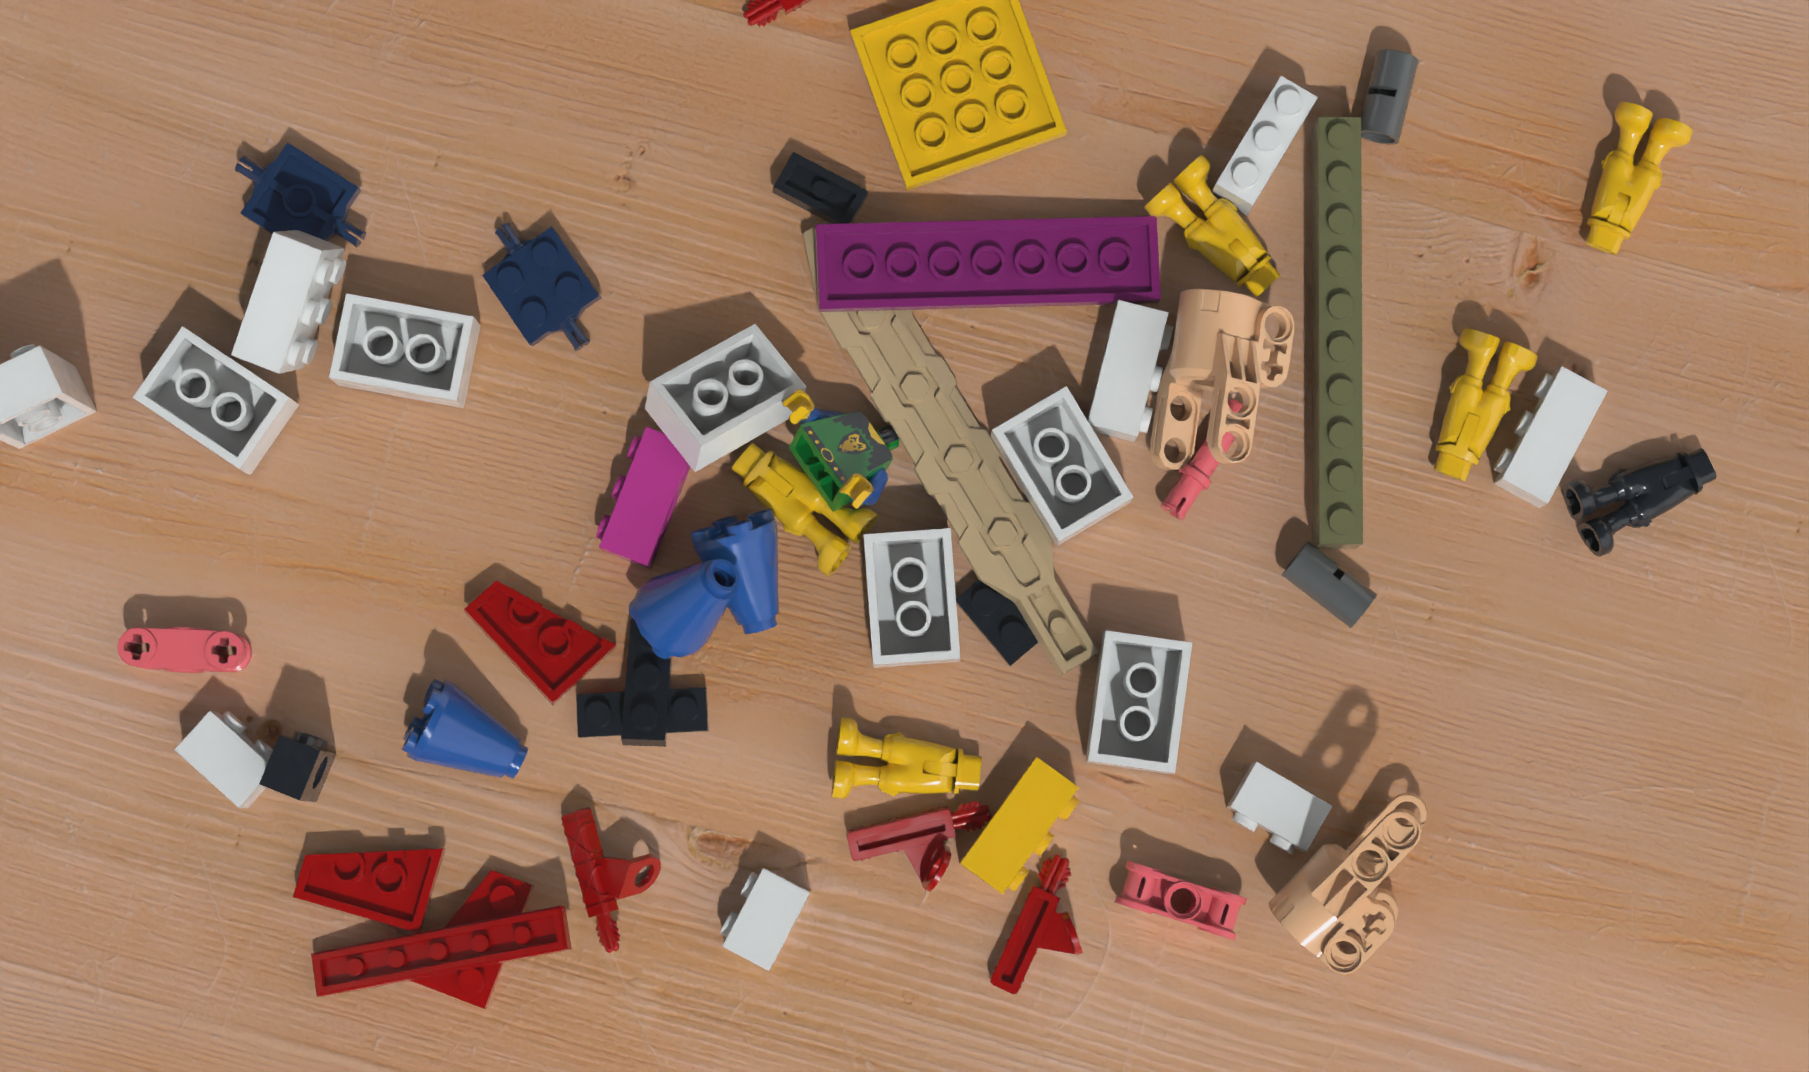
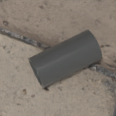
M1389 49L1377 51L1361 115V138L1387 145L1399 143L1419 62L1413 55Z
M1308 541L1287 566L1282 576L1349 628L1353 627L1371 605L1377 594L1348 571L1343 572L1339 569V565Z

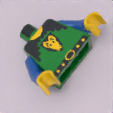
M797 389L781 402L783 406L792 411L789 416L791 423L797 424L799 422L801 424L789 446V450L832 512L840 509L850 501H853L852 505L856 509L860 505H874L888 481L886 471L893 460L890 451L899 446V438L890 425H885L875 430L866 416L858 411L844 414L843 412L817 409L814 407L810 396L803 390Z

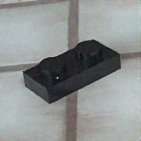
M795 152L792 153L775 182L772 192L831 224L853 223L868 196L866 189Z
M978 580L956 598V604L1009 667L1038 644L1037 639L1017 606L1010 599L982 581Z

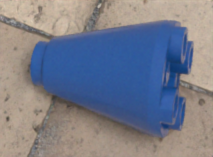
M772 509L749 514L748 520L738 521L737 516L721 518L713 521L710 527L691 532L693 545L701 562L725 559L731 562L737 569L740 581L736 593L728 605V609L736 623L742 625L744 634L757 633L775 627L777 625L775 616L779 613L777 524Z
M713 559L652 577L638 589L635 598L629 604V613L635 620L641 635L652 646L653 652L658 657L669 659L672 656L681 658L693 655L708 642L734 597L740 581L739 573L731 562L725 559Z
M434 678L423 699L425 704L422 709L424 713L422 719L414 716L403 737L405 743L402 750L407 752L406 756L419 762L499 778L506 775L513 779L526 757L528 747L520 744V739L454 683L446 679L441 682Z

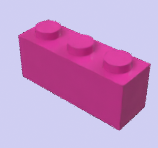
M646 427L642 436L636 434L633 438L627 458L633 461L627 476L620 474L616 481L611 498L617 500L611 516L606 514L603 516L596 533V538L601 540L599 548L603 552L651 569L691 467L664 433Z

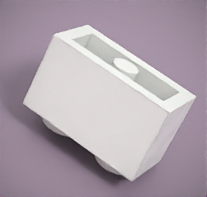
M209 711L175 748V751L238 808H249L267 788L259 783L273 750L259 739L255 744L242 733L246 726L229 711H226L223 715L219 712Z
M1253 762L1226 808L1235 813L1232 817L1234 822L1252 832H1255L1257 827L1262 828L1272 834L1270 843L1292 855L1295 848L1301 852H1307L1332 805L1262 764Z
M766 868L762 869L760 875L752 872L740 894L747 898L739 914L731 911L721 929L720 934L726 937L722 947L768 971L771 970L811 892Z

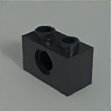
M295 731L293 737L279 735L259 784L300 801L317 802L336 753L325 749L328 741L305 732Z

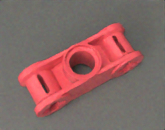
M131 628L122 634L117 645L118 654L126 664L143 669H158L168 672H238L246 668L252 658V647L243 636L228 631H214L201 628ZM143 642L150 645L149 652H142L141 655L135 653L136 645H142ZM229 645L237 648L236 655H231L228 658L222 657L220 654L221 648H228Z
M1127 861L1125 867L1129 871L1121 896H1116L1114 903L1149 914L1153 912L1197 926L1199 930L1235 941L1236 933L1233 929L1240 906L1246 905L1247 898L1210 887L1209 889L1165 875L1162 871ZM1184 888L1191 896V905L1185 912L1177 913L1171 907V896L1177 889Z

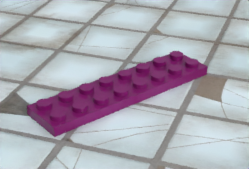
M1157 217L845 223L816 224L818 312L1117 304L1118 300L1133 304H1149L1161 301Z

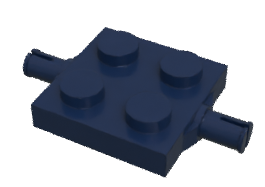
M288 142L277 159L266 166L265 169L245 155L240 158V161L253 171L239 163L236 164V172L255 182L252 196L240 213L267 232L273 234V232L299 230L325 241H329L337 234L353 244L354 247H358L362 242L348 232L364 240L366 232L346 220L348 210L361 192L360 188Z
M510 223L502 225L511 240H509L501 228H498L495 234L509 253L506 254L499 264L482 276L528 344L534 346L550 334L563 331L575 351L582 349L583 346L574 334L577 335L583 345H588L590 339L587 338L577 320H579L587 308L602 297L555 228L551 226L533 240L522 242Z

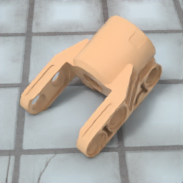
M1190 289L1180 293L1173 349L1158 387L1150 443V457L1157 468L1162 470H1178L1190 461L1194 454L1202 392L1207 390H1213L1206 440L1211 455L1222 464L1240 463L1248 457L1252 448L1260 389L1277 387L1286 380L1288 375L1294 336V320L1286 308L1260 302L1255 298L1229 291ZM1269 314L1275 316L1279 323V332L1275 338L1270 337L1265 330V320ZM1263 346H1275V351H1271V348L1263 349ZM1262 362H1265V365L1271 368L1270 375H1267V372L1261 369ZM1228 394H1241L1243 404L1238 413L1233 412L1229 408ZM1175 397L1180 398L1185 405V414L1180 421L1176 420L1170 411L1171 402ZM1226 432L1231 433L1236 439L1237 447L1232 456L1226 455L1221 446L1222 437ZM1169 439L1174 440L1179 447V456L1174 463L1170 462L1164 454V447Z
M1406 792L1397 795L1346 849L1336 844L1323 845L1270 900L1269 908L1280 924L1301 945L1316 955L1335 973L1346 975L1358 970L1393 932L1395 921L1399 914L1398 899L1389 890L1379 888L1378 886L1420 840L1422 827L1426 822L1428 813L1424 800L1415 793ZM1401 802H1412L1419 808L1420 818L1418 819L1409 810H1395L1396 806ZM1397 818H1405L1412 823V825H1404L1397 820ZM1368 850L1376 851L1381 856L1372 855ZM1380 911L1385 917L1377 916L1370 923L1369 928L1372 930L1369 932L1365 927L1367 916L1369 914L1375 915ZM1348 929H1354L1357 934H1360L1361 939L1356 934L1348 931ZM1338 942H1350L1354 945L1356 951H1345L1340 948ZM1336 955L1342 960L1355 961L1344 965L1338 963L1333 956Z

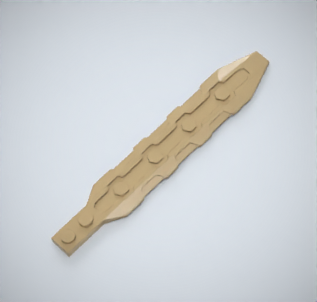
M825 221V222H823V223H821V224H831V223H829L828 221ZM815 227L803 232L802 238L818 309ZM913 310L819 312L840 348L846 349L871 391L870 398L883 420L891 424L915 464L914 472L928 495L934 496L959 538V547L979 580L1016 604L1059 677L1099 653L1054 579L1052 539L1032 505L1029 502H1025L999 459L1000 452L988 432L980 428L955 386L957 383L944 359L936 355L913 317Z

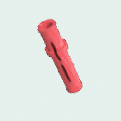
M1229 399V408L1233 412L1238 413L1242 408V404L1236 400ZM1226 432L1221 440V446L1225 453L1235 440V437L1229 432ZM1207 436L1188 465L1184 464L1179 469L1178 473L1181 476L1166 499L1160 504L1164 511L1171 510L1169 514L1182 521L1201 490H1207L1212 483L1209 478L1220 463L1211 455L1206 441Z

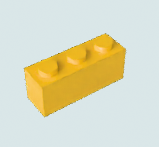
M1035 757L959 864L999 893L1004 894L1007 888L1015 892L1029 873V870L1023 866L1031 854L1034 852L1040 857L1055 835L1049 832V829L1056 819L1060 817L1066 821L1080 800L1074 796L1079 787L1041 759Z

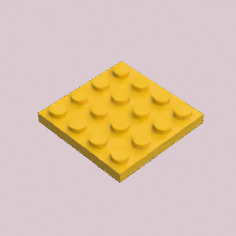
M936 0L850 30L851 39L906 191L1061 138L1067 134L1019 0Z

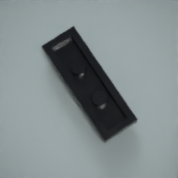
M633 618L630 620L621 735L622 745L666 747L672 657L669 659L658 657L653 652L652 646L641 635Z
M707 688L670 689L667 733L709 731ZM625 692L576 694L578 738L621 736Z

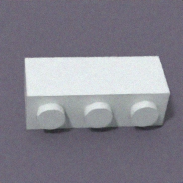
M1280 76L1212 190L1213 195L1217 199H1227L1236 205L1239 212L1247 216L1318 97Z
M1118 300L1087 419L1094 432L1132 442L1136 441L1139 432L1147 433L1153 408L1146 407L1149 390L1157 392L1163 367L1156 366L1159 349L1167 351L1173 331V326L1166 324L1169 312Z
M1563 366L1553 372L1552 375L1545 373L1533 394L1539 398L1532 413L1525 410L1514 429V433L1519 435L1513 449L1511 450L1506 447L1495 464L1494 470L1499 472V475L1494 484L1537 508L1548 504L1608 391Z

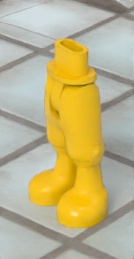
M1619 102L1614 112L1615 120L1620 127V138L1617 149L1611 151L1601 162L1603 171L1596 190L1591 215L1587 220V225L1591 229L1585 244L1615 256L1619 251L1622 241L1629 240L1631 237V232L1645 211L1653 192L1661 186L1662 171L1658 166L1663 157L1672 148L1688 144L1693 134L1692 128L1682 122L1669 118L1656 119L1650 131L1647 147L1642 159L1634 166V153L1639 141L1650 125L1653 113L1640 105L1630 102Z
M1201 154L1174 179L1173 183L1201 208L1207 220L1204 221L1200 217L1198 218L1182 200L1180 192L1172 183H1169L1144 208L1151 216H1166L1185 229L1183 236L1190 249L1198 250L1216 268L1233 280L1238 288L1244 284L1257 298L1281 275L1269 263L1272 256L1270 254L1267 255L1265 248L1254 232L1238 214L1236 205L1227 199L1220 198L1218 200L1209 189L1206 176L1211 165L1209 160Z
M1467 328L1462 330L1459 336V343L1468 351V364L1465 375H1459L1453 384L1449 386L1451 396L1444 416L1438 445L1435 448L1439 455L1433 468L1436 472L1466 482L1471 466H1478L1479 459L1492 439L1503 414L1510 411L1511 395L1507 390L1513 379L1521 371L1532 370L1538 358L1535 353L1511 342H1504L1498 356V365L1492 381L1483 390L1482 380L1490 360L1497 350L1500 339L1496 336Z
M754 443L749 445L732 466V470L744 479L743 485L745 488L749 489L766 509H772L773 515L783 524L785 532L795 536L805 535L814 544L819 554L817 567L827 577L831 576L842 565L850 553L851 545L821 525L812 512L815 511L827 517L854 544L859 543L864 538V534L871 530L878 519V515L870 508L854 510L843 506L832 512L803 470L777 456L772 450L765 453Z
M849 717L840 718L835 754L839 756L881 758V760L887 761V765H880V767L865 766L849 761L835 760L832 778V798L844 799L853 788L862 785H878L880 791L892 797L899 795V793L958 794L959 789L978 791L982 756L965 755L961 748L956 749L929 741L908 738L901 732L888 734L883 737V740L872 738L858 730V725L854 719Z

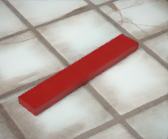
M560 905L311 953L316 995L317 997H326L572 950L566 907Z

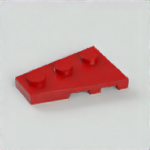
M497 580L464 609L466 615L552 706L617 646L613 642L583 629L581 625L572 620L565 619L542 607V604Z
M446 848L305 855L293 897L420 933Z
M491 870L444 928L524 913L534 885ZM504 963L410 981L486 1009Z

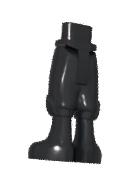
M1700 448L1689 454L1681 451L1675 455L1653 460L1628 470L1627 468H1620L1609 478L1607 485L1597 488H1590L1584 481L1575 479L1564 486V498L1570 516L1574 520H1580L1612 502L1625 501V504L1619 509L1605 516L1586 521L1578 526V532L1585 545L1594 555L1600 557L1609 554L1613 550V535L1626 526L1632 528L1648 527L1654 518L1673 509L1694 494H1698L1702 491L1704 484L1715 480L1717 476L1704 449Z

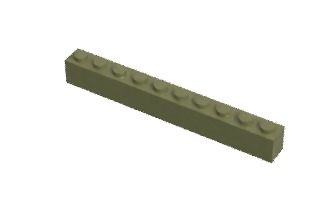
M1318 117L1312 127L1313 545L1318 549H1356L1363 544L1361 117Z

